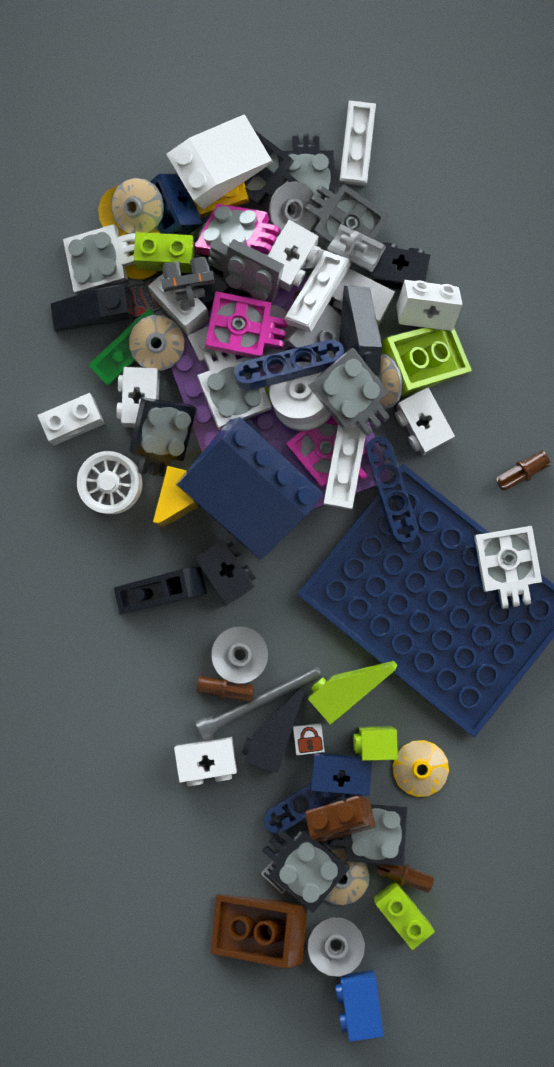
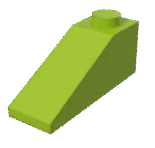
M391 661L331 676L327 681L322 677L311 687L313 693L309 696L308 700L331 725L396 670L397 664Z

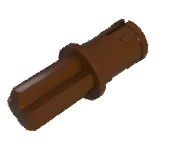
M541 450L523 462H516V466L498 476L496 482L501 490H508L523 480H531V476L551 466L550 459Z
M200 675L197 683V693L220 696L221 700L231 698L250 702L253 699L254 686Z
M379 864L376 875L400 883L399 886L405 884L426 893L431 891L434 883L433 876L411 869L409 864H406V866Z

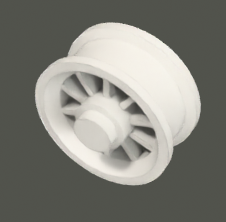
M296 362V364L305 367L310 362ZM321 373L270 385V400L278 419L285 426L294 430L307 431L321 426L330 418L331 414L308 387Z
M103 451L92 455L82 464L78 472L77 489L81 499L88 507L100 513L119 514L125 512L137 502L142 492V476L138 472L137 465L128 457L117 452Z

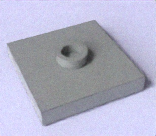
M327 304L311 332L296 327L285 342L294 349L325 340L339 341L341 316ZM332 351L327 352L330 358L336 357ZM316 354V362H320L319 354ZM302 357L306 362L311 363L309 357Z

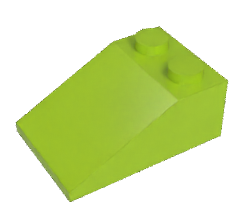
M424 327L387 337L381 342L382 354L391 357L400 369L403 380L400 398L413 395L427 387L431 388L472 371L455 329L450 331Z

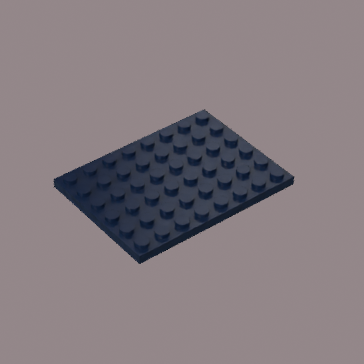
M402 464L399 471L418 525L416 538L404 544L394 539L378 494L297 595L382 664L394 661L397 664L396 670L393 672L475 738L554 638V584L541 574L542 582L528 584L531 604L524 605L522 594L518 595L520 606L513 607L511 596H508V608L502 609L498 590L484 592L474 539L475 535L489 532L406 465ZM395 474L386 485L392 484L395 481ZM392 496L389 498L388 506L392 511L397 512L403 509L404 501L399 496ZM405 512L401 516L392 517L393 522H396L398 519L400 520L401 528L397 530L398 534H404L405 538H409V533L413 530L411 526L406 527L403 520L404 517H409L408 513Z

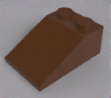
M217 894L210 953L286 969L303 964L308 908L303 904L282 900Z

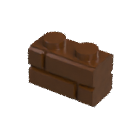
M361 796L306 811L305 814L311 840L323 843L376 828L371 802L369 799Z

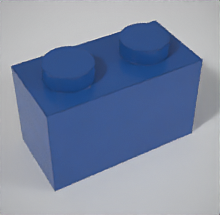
M374 970L340 976L341 984L335 986L338 1003L343 1002L345 1013L339 1014L341 1031L347 1032L349 1042L384 1037Z

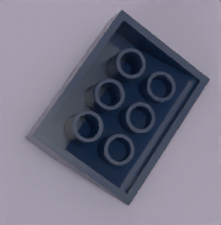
M241 417L230 419L176 483V486L260 560L308 515L324 495Z

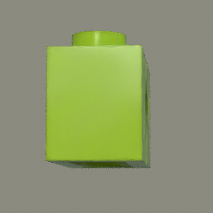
M135 232L134 263L137 270L163 271L164 263L179 262L181 272L192 273L190 260L194 259L195 253L193 235Z
M392 726L358 727V733L353 734V749L355 753H359L362 761L398 760L397 730Z
M393 880L373 897L376 906L412 951L435 932L430 922L402 887L399 886L397 881Z

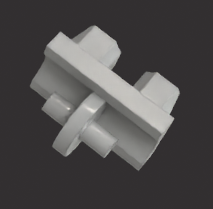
M340 224L337 234L327 250L335 255L348 258L350 262L373 272L386 247L384 244Z

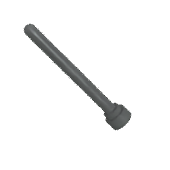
M314 667L253 698L252 701L245 702L215 718H212V716L209 718L203 717L195 721L203 740L206 742L214 738V734L219 732V728L321 677L322 671L320 668Z

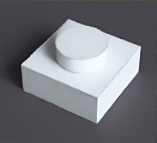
M209 326L188 335V339L200 363L205 361L203 353L209 352L211 357L215 356L214 350L205 349Z

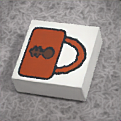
M321 723L293 726L296 755L325 752Z

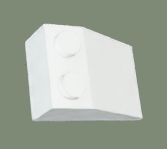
M245 115L190 137L167 153L169 160L193 201L203 209L273 163Z

